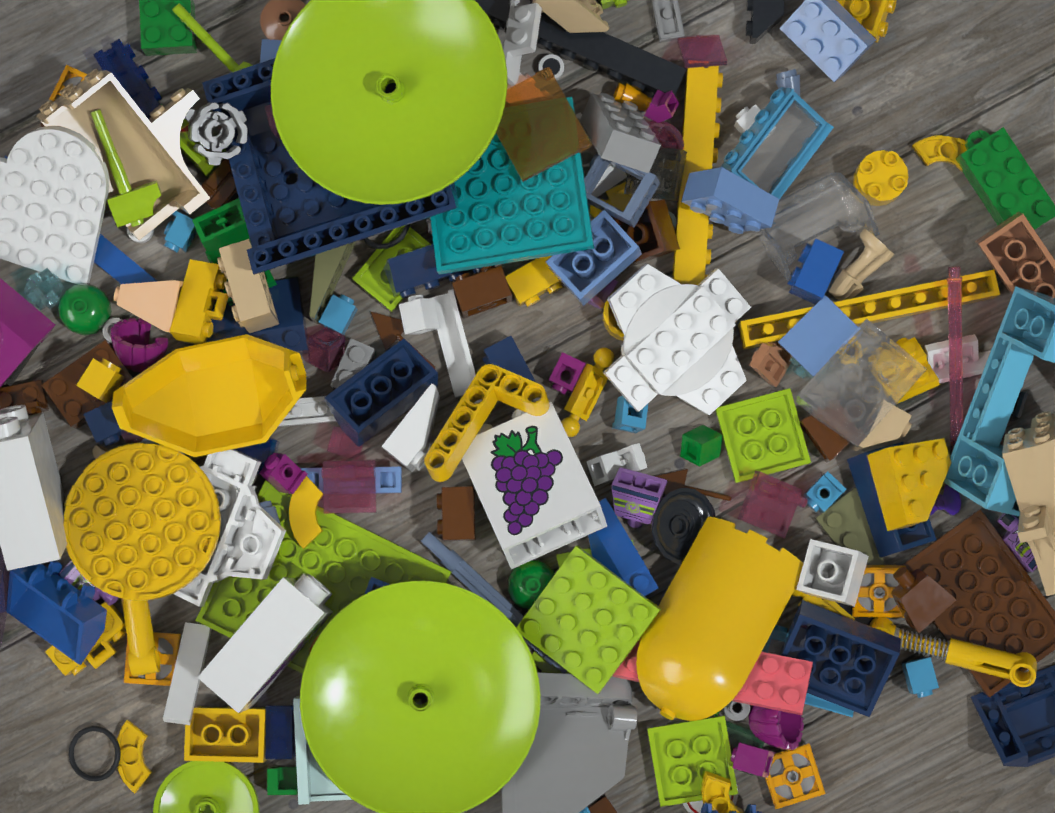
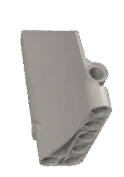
M537 673L541 694L538 727L534 741L522 765L510 781L501 788L502 813H580L619 783L625 776L629 736L631 730H634L637 724V710L635 706H632L631 680L611 677L603 690L597 694L572 674Z

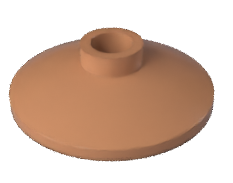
M301 0L269 1L263 8L260 17V24L264 35L270 40H282L290 24L306 5ZM282 15L289 16L287 22H281L280 18Z

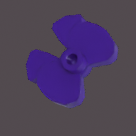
M945 484L943 495L937 496L930 515L934 514L937 510H945L952 516L957 514L961 507V498L958 491Z

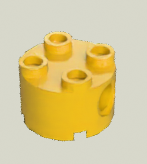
M886 150L874 151L867 155L856 168L853 176L854 190L860 199L870 203V205H887L895 201L907 187L908 169L903 159L896 152Z

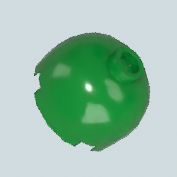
M90 284L74 285L67 289L61 296L58 305L59 317L64 326L73 333L83 336L99 332L106 321L110 319L112 313L111 302L106 294L98 287Z
M531 560L514 568L508 578V593L511 600L519 608L529 611L556 574L555 571L548 564L539 560Z

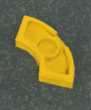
M936 135L924 138L911 146L926 166L935 162H947L955 165L962 171L956 160L959 155L967 151L965 140L961 138Z
M308 476L305 477L294 494H292L289 505L290 526L294 537L303 549L323 531L318 523L316 511L318 502L324 493Z
M127 719L117 737L121 751L120 762L117 768L124 783L135 794L151 775L152 771L146 765L143 757L144 743L148 735Z
M706 771L701 787L703 804L712 803V810H717L718 813H729V811L743 813V810L735 806L729 797L730 779Z

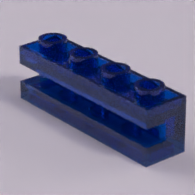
M118 39L111 43L112 48L104 52L101 49L93 55L103 71L107 70L114 75L144 115L150 119V113L160 106L159 101L162 100V97L155 86L150 88L146 80L149 76L142 65L136 66L133 61L136 54L129 43L124 45Z

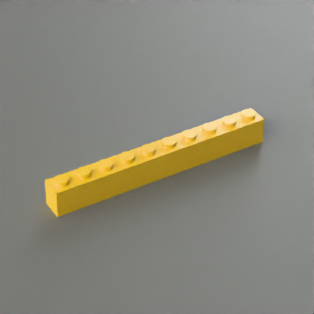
M688 62L686 70L681 157L684 160L680 159L683 165L682 171L679 173L681 177H679L675 233L680 249L674 251L672 277L673 280L680 284L698 285L708 276V274H705L706 264L710 265L711 249H707V239H712L713 224H709V216L692 211L690 206L681 202L689 173L712 169V163H717L718 148H714V138H719L720 123H715L716 113L721 111V98H717V88H722L723 73L719 72L718 64Z
M994 269L833 303L857 326H863L994 299L1000 295ZM813 307L740 321L738 328L743 350L760 347L762 343L779 341Z

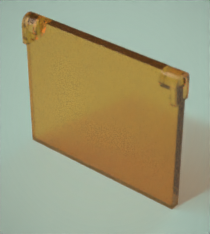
M550 67L544 68L534 76L507 89L506 103L496 134L522 182L592 146V142L586 135Z

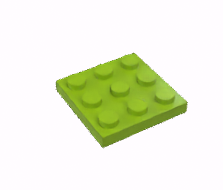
M790 388L721 406L715 410L735 483L811 463Z
M724 715L647 728L660 807L702 800L701 787L706 771L730 779L729 796L738 794Z

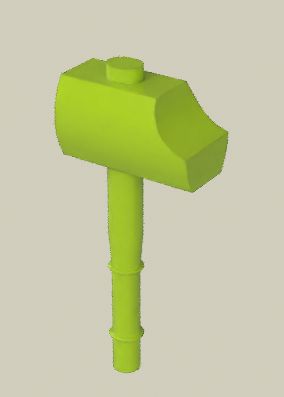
M180 3L173 8L172 11L231 72L253 66L244 61L238 65Z
M101 109L92 111L90 113L95 128L98 131L110 170L119 194L107 198L117 227L131 223L132 227L143 224L144 218L154 215L153 205L161 196L159 184L156 180L133 189L131 188Z

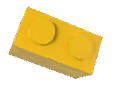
M552 256L537 258L505 276L509 289L520 307L524 304L527 307L532 306L540 300L539 296L548 291L549 294H552L563 287L561 285L562 282L546 263Z
M93 358L76 386L99 400L108 403L112 399L114 391L119 388L125 377L119 374L121 368L104 358H102L101 362Z

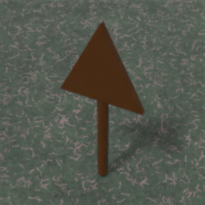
M371 312L386 351L397 339L399 341L404 339L401 336L404 332L402 320ZM414 348L434 369L436 368L426 357H424L416 348Z
M688 469L654 476L667 480L663 492L665 495L679 488L696 489L705 496L726 501L732 500V497L686 486L685 481Z

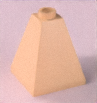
M170 280L121 284L115 289L114 301L117 302L118 306L165 332H169L184 281Z

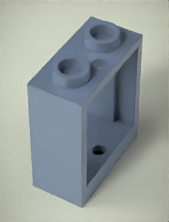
M596 153L590 162L591 168L589 172L584 176L588 204L601 211L605 210L609 215L634 228L660 184L657 176L650 172L646 173L602 159ZM609 164L641 180L624 211L591 195Z

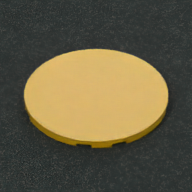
M134 443L109 450L93 460L83 470V473L75 484L72 485L67 496L63 522L68 554L77 570L87 581L112 596L133 601H146L171 595L186 587L199 576L216 549L221 528V513L218 497L211 481L194 461L167 446Z

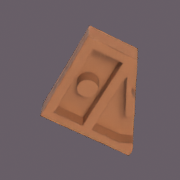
M778 341L762 343L760 348L755 351L749 365L768 384L777 388L794 358Z

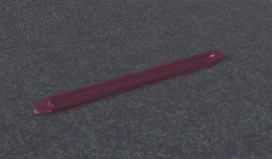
M959 266L948 267L949 277H947L950 454H952L963 425L961 289L963 277L960 276Z

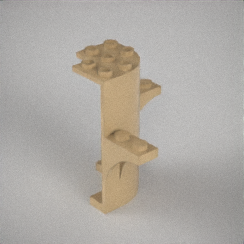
M94 69L85 76V80L75 86L70 83L59 92L61 96L54 102L49 100L39 108L40 113L36 116L45 127L58 126L68 128L87 138L96 147L95 151L100 156L102 162L105 161L109 173L108 197L119 194L110 170L98 131L95 128L90 113L92 111L101 109L131 188L133 189L157 180L161 189V196L153 205L154 215L144 218V223L132 227L131 223L125 225L138 240L142 239L179 208L191 214L210 199L186 167L180 150V131L183 120L192 105L199 99L193 90L189 88L186 90L183 88L179 89L170 97L172 99L170 103L165 107L163 105L156 107L150 113L151 118L148 119L111 72Z
M1042 412L1032 419L1031 428H1015L1005 434L1002 455L1020 510L1017 534L1020 543L1027 542L1029 544L1046 596L1055 594V413Z

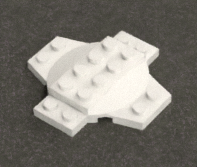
M645 264L607 299L619 329L624 334L623 345H621L622 355L603 373L636 411L639 412L659 394L677 396L706 415H710L747 381L732 342L735 322L751 306L719 269H714L698 285L680 284L649 264Z
M235 449L207 455L204 465L200 466V468L211 481L218 497L221 513L219 539L212 558L204 570L186 587L173 593L174 595L202 607L205 605L213 582L221 581L229 576L267 579L286 530L259 505L255 492L256 486L253 485L261 461Z

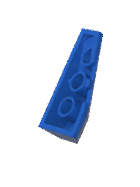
M606 498L602 499L599 503L607 527L588 535L592 557L642 595L646 596L658 589V586Z

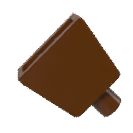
M836 403L800 421V425L827 463L834 459L859 433L854 423L865 416L857 403L845 411L839 403Z
M901 567L893 575L899 585L892 590L891 594L907 624L918 633L924 630L956 601L950 593L920 569L910 573L906 567Z

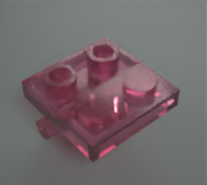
M375 460L323 461L321 475L323 479L324 514L377 513Z
M755 471L738 520L778 537L785 538L796 507L804 508L808 500L801 496L802 489L760 471Z

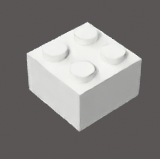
M810 539L796 590L807 595L855 607L869 556L857 550Z

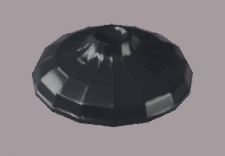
M679 488L669 492L659 502L652 518L651 530L656 546L664 557L676 564H682L707 517L716 518L714 507L708 498L696 489Z

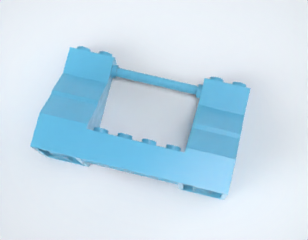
M1015 286L950 457L951 465L944 483L985 509L1020 516L1019 506L1002 455L1003 445L1000 442L1004 436L1034 355L1055 363V298Z

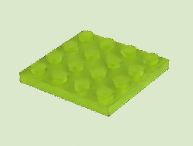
M577 545L516 628L524 638L595 693L599 694L661 611V608Z

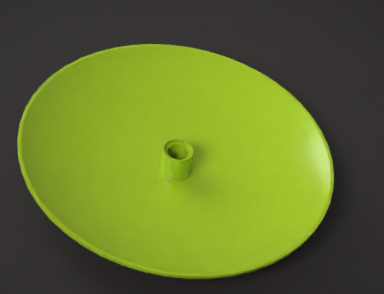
M310 0L298 13L286 31L276 54L271 78V104L276 128L284 146L296 164L312 180L336 195L357 202L378 205L401 204L428 197L448 187L468 172L486 151L496 134L502 119L507 95V66L501 41L489 17L475 0ZM396 83V89L392 93L385 92L389 84Z
M407 581L386 585L364 594L344 607L327 624L313 645L306 661L300 689V712L306 740L318 765L339 790L352 800L378 813H462L483 803L496 794L510 781L522 765L537 731L541 694L539 678L531 652L520 632L498 608L479 595L458 586L435 581ZM422 692L427 695L428 701L420 705L413 700V696L416 693Z

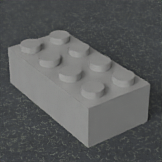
M591 93L580 122L600 157L649 173L661 144L656 138V134L649 127L650 125L645 121L644 115L638 110V106L629 101H624L623 103L615 101V98L605 93L600 95Z

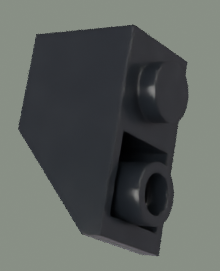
M747 0L746 10L751 11V21H746V36H750V44H756L781 21L784 14V0Z

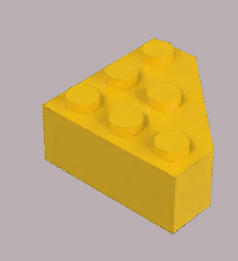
M945 438L888 447L867 455L887 531L907 528L927 521L951 465Z

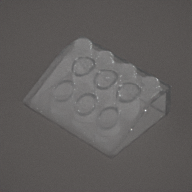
M866 319L797 395L796 402L818 421L858 447L927 369Z

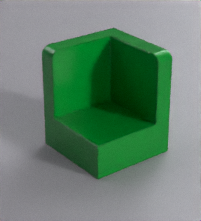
M705 425L682 434L680 457L699 467L717 459L720 456L722 434Z
M297 766L267 768V795H298Z

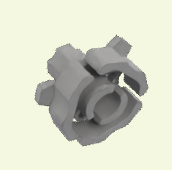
M209 102L198 110L190 108L185 116L186 121L189 123L188 139L200 143L194 145V151L206 157L208 165H220L221 159H230L240 153V147L235 145L228 151L222 152V149L227 148L232 142L235 135V127L238 130L236 143L244 144L247 142V126L244 124L247 119L243 111H238L228 103H221L218 106L217 103ZM220 108V109L226 110V111L230 114V116L228 117V116L225 115L224 113L217 112V111H213V112H209V111H210V110H213V109Z

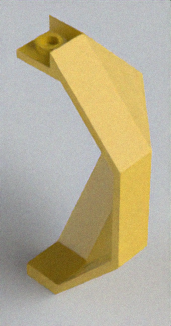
M245 334L175 349L114 391L112 410L120 429L193 457L267 442L306 391V371L299 352Z

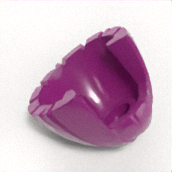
M136 318L124 319L123 322L119 321L111 328L112 345L118 359L129 371L142 373L164 358L168 346V339L160 337L156 338L155 343L149 344L151 324L141 318H138V320Z
M753 705L749 712V727L755 737L762 742L776 748L794 750L802 739L803 733L801 731H803L804 718L801 717L802 715Z

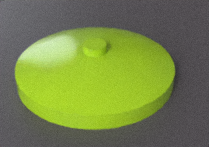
M190 761L176 768L162 782L155 797L153 813H260V807L252 782L236 766L228 762Z

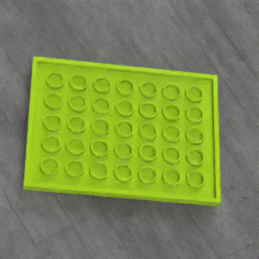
M265 480L257 496L258 502L271 501L272 506L276 507L281 526L286 530L267 579L229 576L221 581L214 582L205 605L202 606L195 621L231 638L283 577L298 580L303 573L306 575L310 574L332 593L325 605L333 613L288 664V667L303 674L314 639L321 634L327 624L344 607L365 594L371 577L390 584L407 581L447 583L451 571L317 506L316 514L318 523L323 531L303 549L294 537L290 526L289 505L292 494L279 492Z

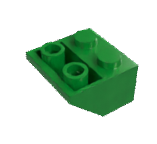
M239 198L192 220L200 240L214 264H218L217 258L221 257L219 248L247 239L250 240Z

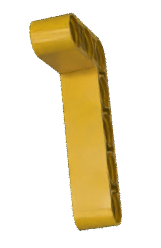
M493 364L482 366L424 458L425 466L431 478L437 482H443L452 476L497 401L533 416L544 415L550 407L544 387ZM514 388H518V389H517L516 391H514V392H509L510 390H512V389H514ZM540 398L538 401L532 402L533 399ZM469 421L467 424L461 425L462 422ZM451 442H456L454 445L448 446ZM443 463L442 466L434 468L437 464Z

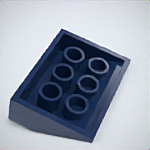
M298 277L276 281L277 285L269 288L279 321L278 325L249 333L245 327L241 328L239 322H236L232 306H235V304L230 306L227 302L223 319H211L213 333L210 338L207 337L206 343L248 334L299 352L300 355L311 353ZM215 300L212 311H214L217 300Z
M802 600L780 655L813 662L807 690L808 694L870 717L900 654L901 638Z

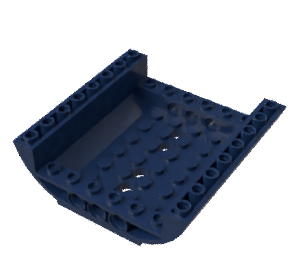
M275 58L202 82L207 103H217L218 106L221 103H228L238 111H243L247 119L244 122L247 126V142L244 144L236 143L238 130L235 127L234 138L226 148V151L234 145L239 146L241 149L239 154L229 159L252 245V248L247 249V254L253 275L458 208L459 203L455 182L443 190L419 200L401 204L378 205L357 202L336 195L312 180L290 156L276 128L271 104V78ZM396 83L389 84L385 92L392 93L396 89ZM220 108L212 110L224 113L228 117L230 116L226 110ZM290 174H298V181L295 184H286V179Z

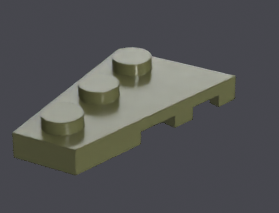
M856 487L815 518L835 545L857 550L869 556L866 565L885 564L883 558L879 557Z

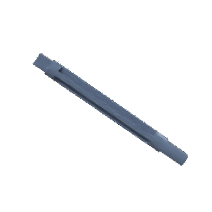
M431 532L421 540L441 560L440 563L451 571L471 592L493 604L515 627L519 625L524 615L453 549L450 551ZM523 637L525 642L550 665L553 664L563 674L567 672L566 669Z

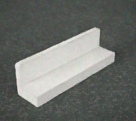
M452 289L448 290L447 294L435 296L432 299L435 301L440 329H437L441 347L455 398L464 395L476 374Z

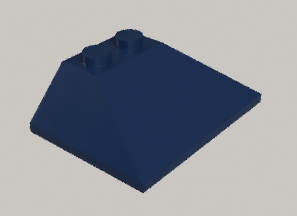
M1055 665L1036 672L1034 683L1028 687L1016 686L1011 681L991 697H987L984 692L971 696V700L1003 766L1029 767L1055 757Z

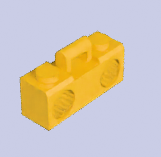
M190 259L169 331L176 340L194 344L206 343L207 337L210 338L213 333L211 319H223L229 296L226 293L220 292V289L223 290L225 288L224 282H227L225 274L221 272L219 264ZM215 300H217L214 311H212Z
M104 602L101 605L107 610L105 630L81 665L77 664L53 645L45 651L65 676L71 674L76 676L87 667L85 664L87 660L97 669L116 653V650L109 642L111 640L117 642L127 632L125 630V619L113 604L109 606ZM100 645H103L105 649L94 657L91 653Z

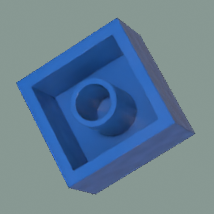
M815 239L812 244L807 243L798 259L802 264L800 268L796 266L787 283L791 286L788 293L816 305L823 299L844 251L818 239Z

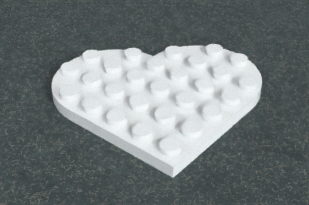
M41 127L24 135L13 146L8 159L0 157V259L78 285L90 283L109 193V173L105 161L102 162L100 156L95 151L96 147L87 138L64 127Z

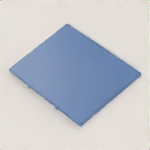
M825 295L778 343L814 377L826 364H829V361L845 345L847 346V343L861 329Z

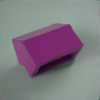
M657 90L644 116L657 123L672 118L679 105L672 90L666 93Z

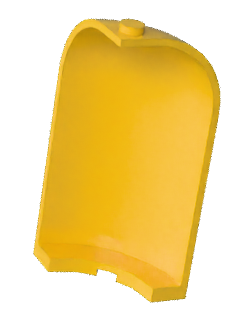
M707 517L658 606L661 608V611L642 635L638 647L636 665L641 688L647 698L660 709L659 713L669 720H674V718L687 721L702 720L716 714L735 698L746 682L794 592L804 564L783 547L778 551L766 543L768 538L750 529L748 533H744L735 529V523L715 517Z

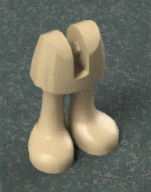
M865 228L860 233V238L865 246L863 252L845 269L840 268L832 277L827 288L828 292L838 301L852 299L864 289L861 285L863 280L881 265L889 262L894 256L879 239Z

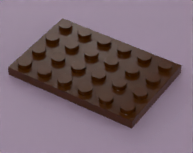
M978 509L902 564L906 565L910 573L920 569L956 599L950 607L933 621L946 641L953 638L1013 654L1027 652L1035 657L1037 663L1055 650L1054 609L981 509ZM1025 667L1018 668V670L1021 672H1025L1028 670ZM967 669L987 697H991L1011 682L1008 679Z

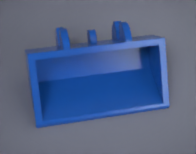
M56 560L50 561L48 568L43 564H36L10 570L6 612L81 665L105 630L107 610L93 600L95 588L89 583H85L80 591L68 583L66 579L58 576L62 571V565Z

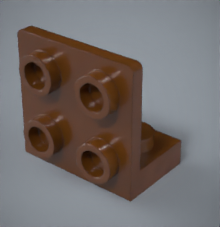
M43 380L0 388V409L15 405H25L28 415L49 411L45 389L42 387Z

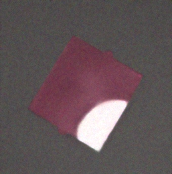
M696 35V37L678 38V46L685 68H708L709 66L727 65V58L719 35Z

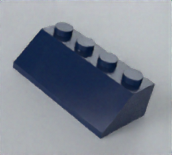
M434 244L387 259L384 266L393 296L401 295V298L416 294L415 290L425 287L426 290L440 286V281L446 279L454 282L456 277L472 270L474 274L481 273V268L439 275L436 268Z
M404 338L324 397V400L344 433L360 447L413 407L431 384L438 388V372Z
M904 441L867 451L847 459L880 558L936 540L929 518L925 522L892 531H887L867 455L888 447L905 445Z

